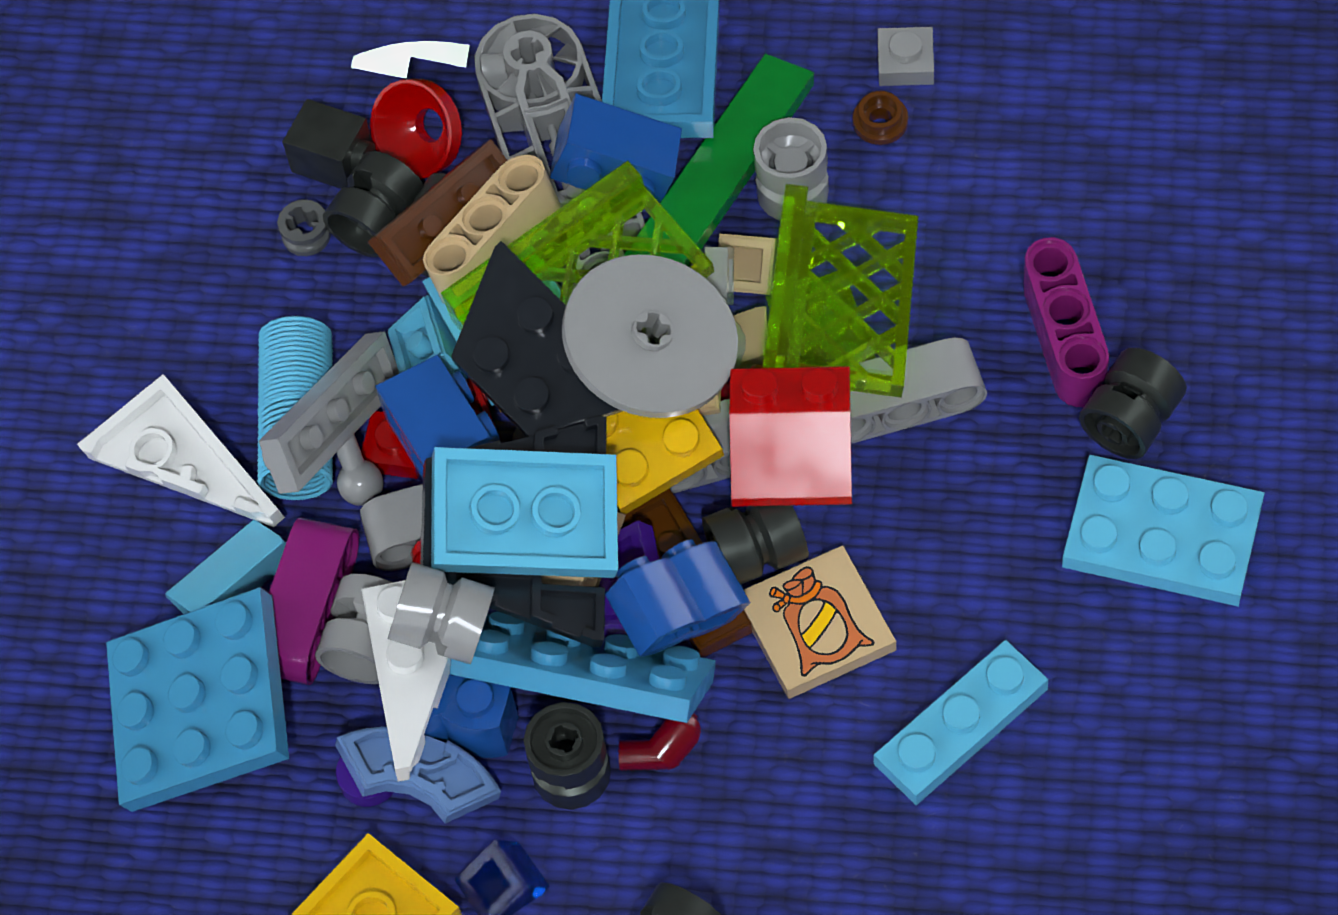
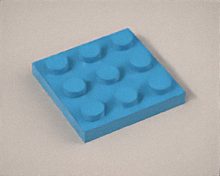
M256 588L106 642L120 806L134 812L289 759L272 595L262 588Z

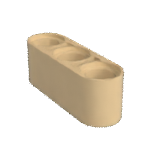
M519 155L501 165L424 252L423 262L442 303L448 308L465 310L471 307L494 247L500 241L520 259L559 214V199L543 162L536 156Z

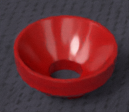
M402 79L390 83L376 98L370 119L371 137L376 151L398 159L408 166L420 180L428 178L434 173H440L451 165L461 145L462 128L457 107L442 87L426 79ZM428 109L434 110L442 120L443 130L438 140L431 138L424 128V116Z

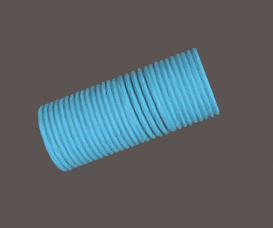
M285 316L271 320L261 328L258 334V441L333 367L332 332L321 321L304 316ZM258 442L257 482L259 487L267 494L286 500H305L320 496L331 488L333 484V456L299 492L279 494L272 475L264 464L262 450Z

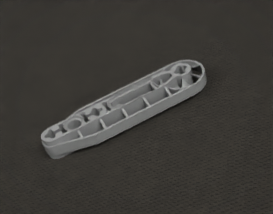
M539 14L513 16L496 24L481 39L474 56L478 86L501 153L507 160L519 155L536 156L543 162L547 174L550 176V168L540 141L551 139L552 142L549 144V148L553 156L558 128L575 94L602 101L582 44L572 28L558 19ZM549 37H554L565 44L554 57L551 43L548 40ZM560 61L575 65L573 74L567 81H564L563 77L555 71L554 62ZM584 79L586 81L587 86H582ZM524 131L529 147L509 156L502 133ZM550 178L560 202V212L554 220L560 237L542 246H539L538 240H536L533 246L545 266L569 263L575 283L563 290L554 279L564 298L568 301L575 286L589 271L606 261L624 255L622 247L634 241L644 227L645 222L640 208L631 205L630 208L634 219L613 221L607 202L612 200V198L579 189L563 182L561 183L564 190L557 191L554 180ZM588 243H594L599 252L590 255Z

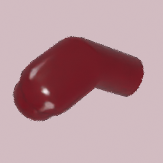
M693 713L687 723L666 719L650 740H619V769L670 770L678 767L699 741L701 727L698 716Z

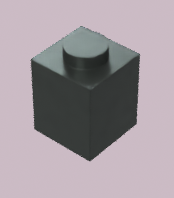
M306 99L282 141L291 172L340 189L348 187L347 178L362 156L368 151H375V144L372 142L366 118L310 99Z

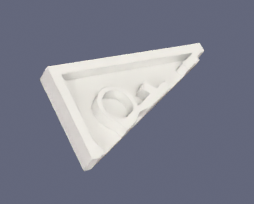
M164 374L77 444L91 460L266 525L275 527L285 518Z
M406 580L361 589L398 782L409 780L410 772L420 760L426 743L424 733L433 708H438L451 666L450 658L437 654L435 643L428 642L421 649L387 639Z

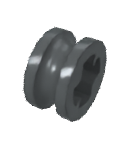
M301 199L291 202L280 212L277 224L283 244L289 252L297 256H310L325 249L329 243L331 233L323 222L325 210L319 203ZM306 221L307 225L312 227L313 230L303 234L299 228H296V225Z

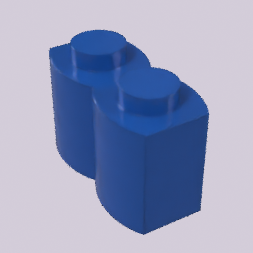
M693 539L675 545L663 554L662 559L650 562L647 556H642L628 562L618 570L616 574L618 580L605 593L606 598L640 657L660 652L685 639L695 638L714 631L732 622L751 603L716 541L696 545Z
M449 674L438 708H433L424 735L447 743L448 740L475 757L498 758L508 755L519 718L511 687Z

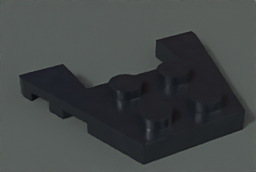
M595 416L584 419L582 424L557 429L555 426L535 431L533 436L501 443L498 440L468 449L606 454L607 416ZM432 457L426 458L423 466L420 560L421 565L430 568ZM444 572L447 583L452 585L461 578L494 587V593L489 606L493 610L591 647H601L604 642L605 588L543 584L541 582L542 575Z

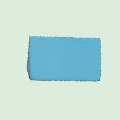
M430 296L423 297L388 329L387 333L399 374L438 354L450 374L459 370L465 380L468 379L451 358L456 342Z
M252 520L168 590L165 595L183 614L259 588L276 574L286 542L269 528L256 520Z

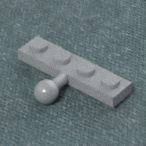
M385 331L365 334L258 441L262 450L264 464L270 471L279 494L299 492L331 457L337 453L342 466L337 477V488L342 498L350 504L363 506L371 499L380 496L384 483L382 473L375 464L364 460L354 433L381 406L375 386L399 374Z

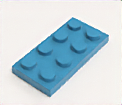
M610 0L602 102L682 128L681 138H714L720 0Z
M493 612L486 616L471 665L451 659L450 675L687 723L713 683L716 660L702 658L696 650L682 646H671L660 652L640 657L628 635L620 634L609 635L604 638L601 647H591L504 613Z

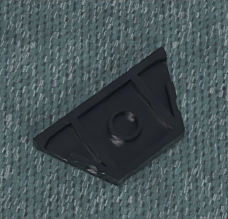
M500 241L494 247L451 355L454 364L526 437L533 436L535 431L555 426L557 429L582 424L584 419L610 416L623 412L597 397L579 379L567 358L562 339V320L566 305Z

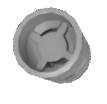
M788 117L771 122L763 127L757 135L753 148L754 166L757 174L756 193L759 205L769 216L779 221L798 222L808 220L821 211L827 202L829 193L827 144L824 134L816 125L804 119Z
M411 562L387 639L421 649L428 642L435 643L438 655L471 665L495 588L465 578H461L452 585L447 583L443 571Z
M367 574L343 576L330 609L334 619L328 621L324 626L315 652L316 660L321 666L333 674L350 681L364 684H379L361 589L393 582Z

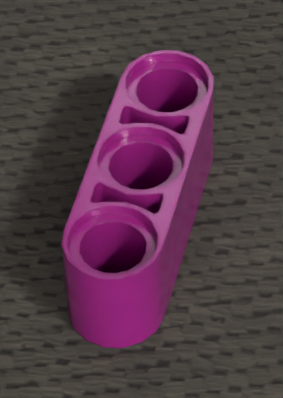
M1055 237L1042 238L1035 241L1028 248L1025 255L1024 295L1057 395L1068 405L1084 407L1096 388L1105 385L1104 381L1109 365L1108 348L1074 249L1062 239ZM1054 272L1058 273L1059 275L1055 277H1047L1041 275V273ZM1060 319H1069L1076 323L1071 325H1063L1057 323L1056 321ZM1076 367H1084L1090 369L1092 372L1087 374H1079L1073 372L1071 369Z
M302 517L297 518L292 526L269 591L273 598L282 680L311 685L318 675L321 665L316 660L315 652L324 626L328 621L334 619L330 609L339 583L343 576L352 574L359 549V532L355 528Z

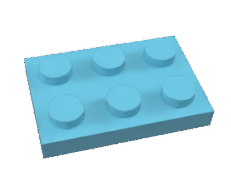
M434 447L432 453L431 568L443 572L614 578L618 572L616 455Z
M1089 455L1063 554L1062 567L1239 607L1265 492Z

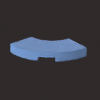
M387 727L357 730L339 736L336 739L335 746L362 797L385 791L409 794L430 805L445 824L498 800L501 790L487 770L473 756L448 740L447 743L425 735L426 743L419 762L410 772V779L398 782Z

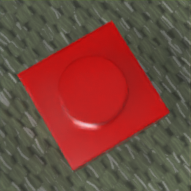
M375 411L369 419L361 450L364 460L375 464L383 475L418 479L419 472L388 424L384 412Z

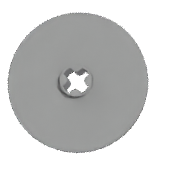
M638 254L617 257L606 261L589 271L579 281L570 295L564 310L562 339L567 358L574 372L597 397L607 404L630 414L650 418H668L695 411L710 402L722 390L730 377V369H733L736 363L738 353L737 327L725 299L705 277L692 268L672 259ZM643 327L652 328L654 337L660 338L657 344L648 343L647 334L641 333Z

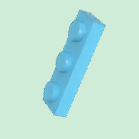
M1005 640L874 754V765L915 805H918L1048 690V679Z

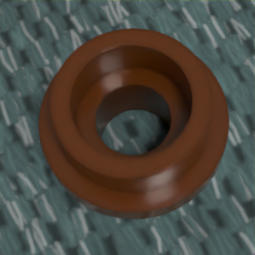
M887 91L871 92L863 97L853 112V127L857 135L868 143L875 145L890 144L897 141L906 132L908 127V111L894 94ZM877 119H885L888 122L875 123L873 121Z

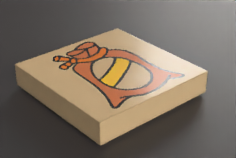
M843 545L744 589L751 602L744 611L751 622L752 632L788 699L897 650L894 636Z

